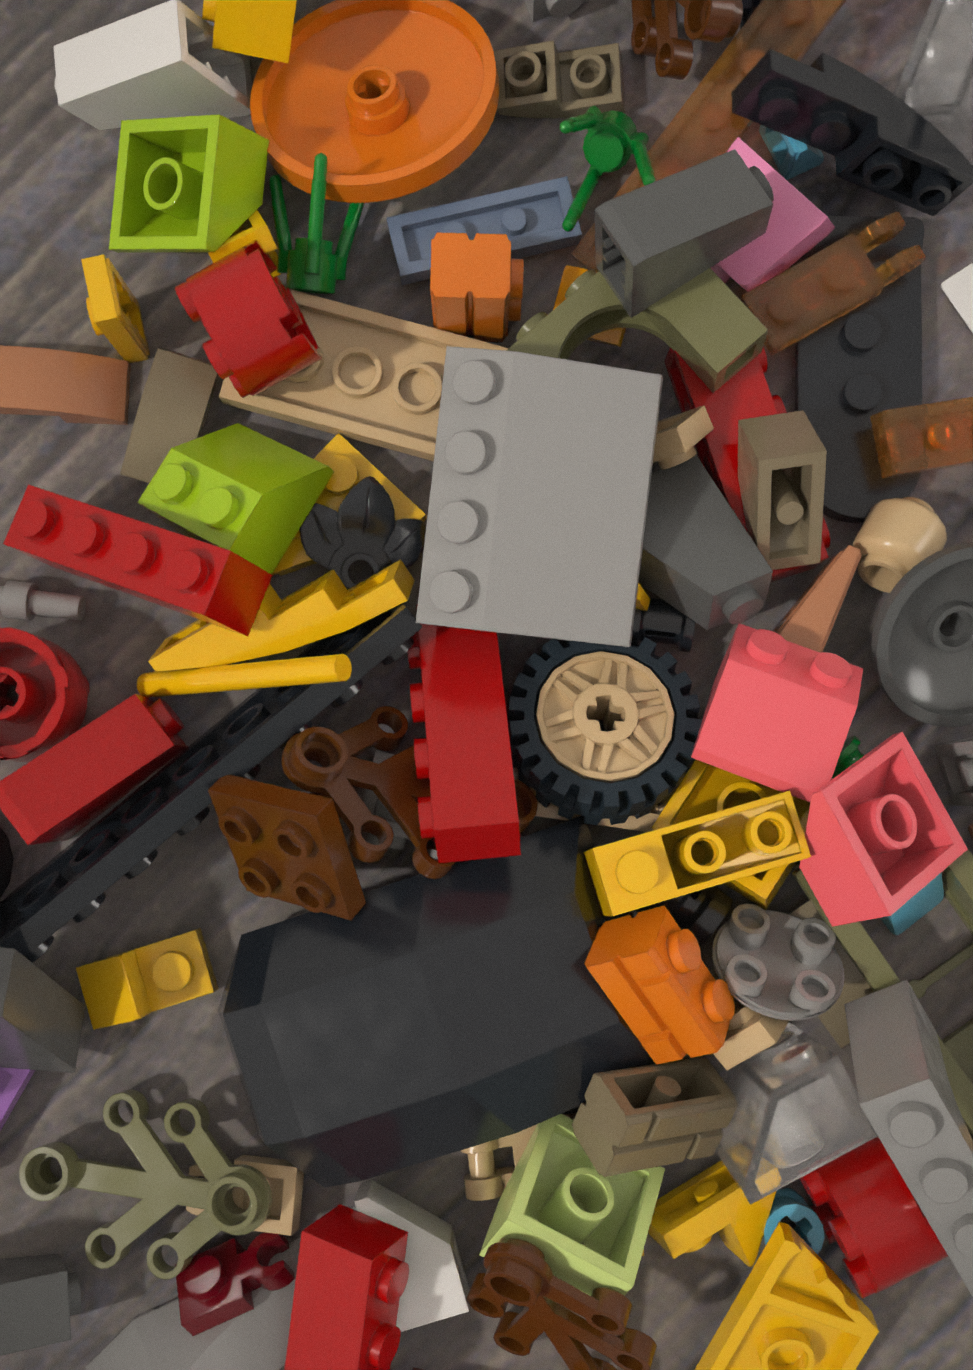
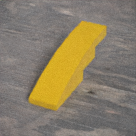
M400 559L347 590L334 569L282 600L269 583L248 637L198 619L166 638L148 662L155 672L227 665L287 652L347 631L408 601L415 580Z

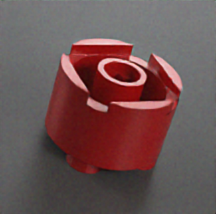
M257 239L189 276L185 282L175 287L176 294L189 317L194 323L201 320L212 338L203 343V348L213 368L222 380L230 378L233 386L242 398L248 395L255 396L322 360V356L316 350L319 348L302 311L288 287L285 288L277 276L273 278L271 273L278 269Z
M10 627L0 628V760L29 762L80 729L86 714L90 686L87 677L82 673L75 659L65 649L49 640ZM11 686L16 687L15 691L19 695L14 706V701L6 696Z
M875 1131L865 1134L797 1169L798 1176L814 1204L810 1208L818 1215L823 1224L824 1237L829 1245L837 1241L845 1255V1258L842 1259L843 1266L861 1298H865L873 1293L877 1294L948 1257Z

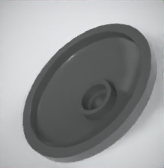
M973 542L961 543L940 550L925 558L908 571L895 585L883 603L873 630L871 644L872 665L880 687L886 696L905 714L915 720L934 726L958 727L973 724ZM951 614L949 622L940 627L943 620Z

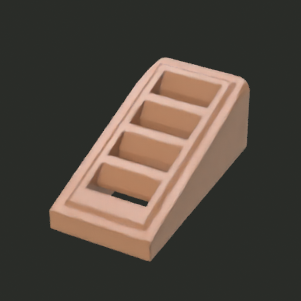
M848 545L833 556L773 632L778 633L787 641L822 653L862 556L860 554L861 550Z

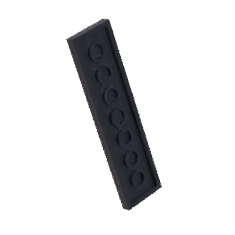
M400 604L347 631L314 642L296 658L345 654L350 659L352 665L351 676L347 681L257 689L0 902V947L16 949L29 961L35 962L51 946L54 940L52 935L69 920L72 919L75 923H79L88 918L105 900L106 893L104 891L122 876H125L127 879L135 878L155 860L158 855L156 848L175 832L179 836H184L194 830L209 814L210 808L208 805L212 803L208 789L220 777L233 775L253 780L261 770L259 763L278 747L284 750L291 737L307 728H311L312 723L310 720L331 704L333 708H336L354 697L363 686L361 678L380 662L383 665H389L401 658L412 647L414 640L411 636L422 628L420 623H416V618L407 607Z

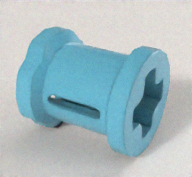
M777 1188L762 1238L764 1243L767 1244L778 1222L785 1216H788L797 1225L794 1228L796 1233L818 1254L822 1249L825 1238L823 1224L818 1215L808 1207L804 1198L791 1188Z

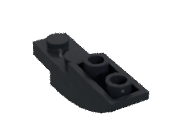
M770 48L731 92L732 113L835 156L837 177L928 215L935 216L973 184V165L929 121L879 83L823 52L808 66Z

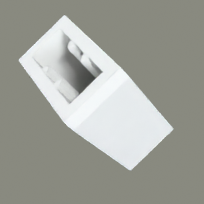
M169 0L54 45L55 90L58 97V106L98 130L121 128V120L217 114L226 118L247 116L251 114L250 96L252 79L250 57L244 54L212 48L214 27L205 20H202L198 14L180 0Z

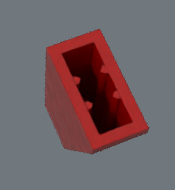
M134 694L0 781V809L27 845L66 841L185 750L188 746L178 735V732L184 729V725L173 709L162 698L153 702L151 698Z

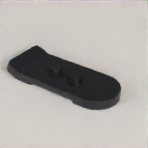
M828 216L835 228L827 237L792 265V304L795 309V411L804 410L827 450L823 514L843 522H864L871 507L884 499L909 497L915 489L922 471L921 258L925 229L923 222L915 217Z

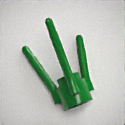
M591 106L585 114L571 117L560 123V131L564 134L575 133L584 129L588 130L584 138L583 151L586 160L591 165L562 223V228L565 231L569 232L574 229L602 173L618 171L626 165L631 154H634L643 185L645 186L656 181L646 148L649 136L644 132H637L635 123L625 113L614 110L601 113L598 107Z
M318 153L314 159L308 238L297 237L295 239V250H292L281 178L278 175H272L269 178L279 250L277 273L287 274L286 288L288 287L300 292L335 295L336 280L345 281L347 258L365 203H350L335 253L332 254L333 242L322 240L328 160L325 154Z

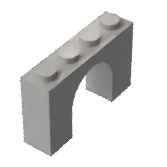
M904 980L844 1004L859 1105L973 1297V1140L950 1086L937 1032L908 980Z

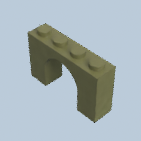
M711 268L632 318L600 271L596 273L591 269L580 275L570 285L565 293L566 300L548 315L545 312H539L531 317L517 333L516 339L518 341L506 351L568 360L573 351L582 342L599 332L614 328H635L649 332L663 340L673 351H676L714 393L762 352L768 329Z

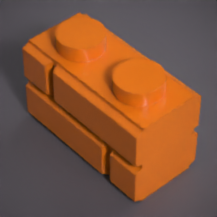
M437 232L434 239H431L430 295L434 328L465 337L470 335L474 339L484 342H503L508 335V321H521L524 259L511 258V241H509L506 234L476 233L474 239L469 240L467 233Z
M665 906L638 912L634 918L631 915L605 921L597 931L584 964L655 1064L682 1060L686 1054L693 1058L717 1053L724 1046L729 1024L734 1016L735 1003L728 984L722 979L715 980L702 961L700 947L694 934L688 929L681 930Z

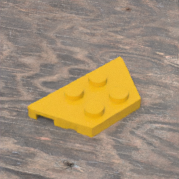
M779 1222L695 1370H856L879 1330L872 1311L789 1224Z

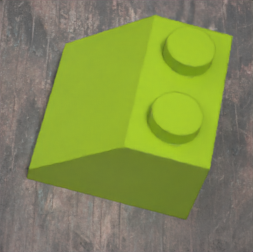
M220 114L121 120L109 250L117 253L215 252L263 203L269 140Z
M236 423L172 447L137 503L181 534L230 550L272 574L334 471L329 466Z

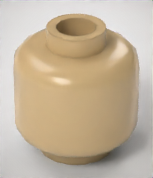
M915 497L884 499L871 507L852 545L860 549V554H862L857 566L859 576L871 587L890 593L901 578L915 565L943 549L947 541V533L941 519L925 501Z

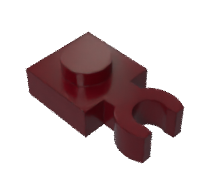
M263 1232L251 1242L246 1251L233 1238L193 1256L188 1268L176 1276L181 1326L192 1336H195L253 1310V1290L263 1287L264 1289L274 1291L288 1286L295 1279L293 1270L285 1261L281 1260L268 1266L272 1257L289 1249L287 1239L281 1234Z

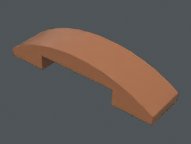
M0 345V414L59 416L66 423L128 425L131 364L124 360L86 353Z

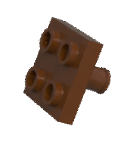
M233 775L220 777L208 789L219 818V827L228 841L239 870L240 881L247 891L262 898L271 897L302 906L314 913L323 912L347 920H352L365 905L366 900L339 819L341 817L336 811L333 799L325 797L322 793L301 792Z

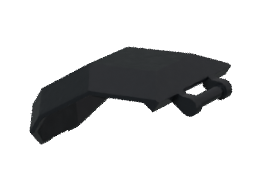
M579 816L521 837V855L458 861L454 863L450 871L442 878L431 879L422 874H417L365 892L363 894L366 903L352 920L323 912L314 913L310 911L241 935L218 1012L258 1134L267 1147L324 1188L364 1181L518 1133L576 1108L581 1103L586 1102L584 1095L594 1073L655 1064L584 964L597 931L605 921L631 915L634 918L638 912L643 911L642 908L619 914L618 916L602 915L584 855L585 851L595 848L588 826L584 824V816Z

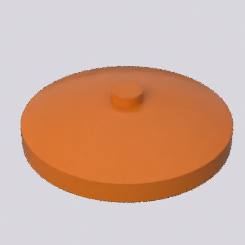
M335 0L319 7L294 23L288 64L268 59L262 60L251 90V119L256 134L269 140L267 148L268 161L293 186L311 194L314 159L318 153H323L327 156L328 160L325 199L347 203L385 201L417 192L434 184L458 168L471 156L488 133L494 120L499 101V77L494 51L484 29L467 11L449 0Z

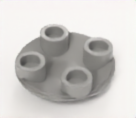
M746 903L738 905L733 910L730 919L721 926L713 941L712 962L718 978L728 984V988L731 990L730 993L735 999L762 1015L789 1021L817 1017L828 1011L837 1002L844 986L843 964L834 948L836 935L820 919L806 918L802 920L790 914L764 910L757 905Z

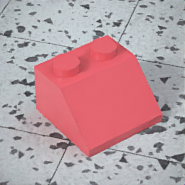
M739 623L713 682L691 758L781 792L790 790L792 796L811 802L812 794L828 783L833 776L858 706L863 668L849 664L844 658L836 654L820 653L787 641L776 632L766 629L757 630Z
M903 731L887 738L812 794L805 831V839L811 857L800 860L799 868L833 927L891 916L968 850Z

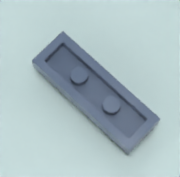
M565 176L387 217L388 230L401 284L406 285L430 279L431 239H434L437 232L467 233L469 240H473L476 233L506 234L509 241H511V258L514 259L579 245L582 238L579 220L572 231L567 232L562 228V223L573 201L568 177Z

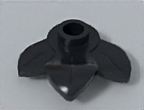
M371 476L361 480L349 491L341 502L338 512L315 503L299 529L301 543L306 554L318 564L328 568V572L334 569L347 590L357 585L348 576V569L353 562L357 560L367 561L372 568L371 576L400 559L406 568H409L415 563L422 552L425 537V526L422 520L406 518L395 520L394 507L389 494Z

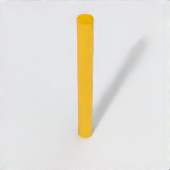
M335 654L142 673L138 677L137 690L141 696L149 698L344 682L351 676L352 665L347 655Z

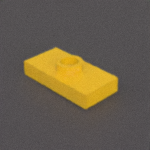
M104 254L81 259L89 295L86 298V305L96 335H105L121 357L129 363L148 360L147 355H150L139 302L110 259L106 258Z

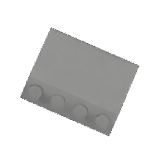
M446 347L416 623L631 647L663 383L662 375L516 351Z

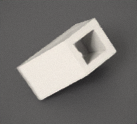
M373 1180L361 1183L354 1201L355 1207L351 1209L408 1232L405 1262L409 1265V1278L405 1290L399 1299L396 1326L400 1328V1331L403 1332L469 1312V1304L466 1298L470 1288L452 1225Z

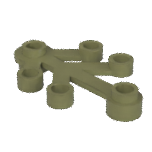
M129 1089L108 1098L103 1107V1120L111 1131L120 1133L144 1169L79 1159L76 1152L69 1145L62 1142H50L31 1150L24 1157L19 1169V1179L25 1193L37 1201L53 1200L67 1193L72 1188L142 1199L118 1220L100 1226L87 1237L85 1242L86 1257L93 1266L100 1269L110 1268L123 1260L129 1254L132 1242L177 1205L205 1209L179 1233H167L149 1247L146 1260L150 1272L159 1279L169 1280L188 1268L193 1254L219 1232L224 1231L231 1235H245L261 1226L271 1210L272 1192L267 1179L259 1170L246 1164L232 1165L207 1129L210 1123L207 1107L201 1101L192 1098L172 1105L164 1117V1128L167 1135L175 1142L185 1144L206 1179L185 1176L146 1120L149 1113L147 1099L139 1091ZM122 1100L127 1101L132 1106L133 1118L131 1122L124 1121L119 1115L118 1108ZM182 1109L190 1111L194 1116L195 1127L192 1132L184 1130L180 1125L179 1115ZM53 1157L60 1163L62 1169L61 1179L55 1177L51 1172L50 1162ZM234 1187H241L247 1192L250 1198L248 1209L239 1208L234 1203L232 1197ZM103 1235H108L114 1240L116 1246L114 1256L104 1252L101 1246ZM164 1245H169L175 1249L178 1255L176 1266L168 1265L164 1261L162 1256Z

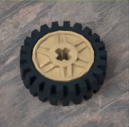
M644 637L640 645L631 644V647L569 640L559 643L557 639H552L543 645L539 656L533 653L525 662L522 673H518L513 684L506 713L513 768L517 767L519 770V781L536 791V799L546 808L550 803L559 807L558 815L569 820L572 819L574 814L584 816V824L598 825L601 819H609L610 824L614 825L625 823L631 815H635L636 819L649 814L655 805L660 806L671 796L691 766L693 760L691 755L702 719H697L700 710L698 695H690L689 693L692 681L686 671L679 674L675 672L677 660L668 651L661 657L655 654L657 643ZM596 719L603 720L605 730L609 731H600V724Z

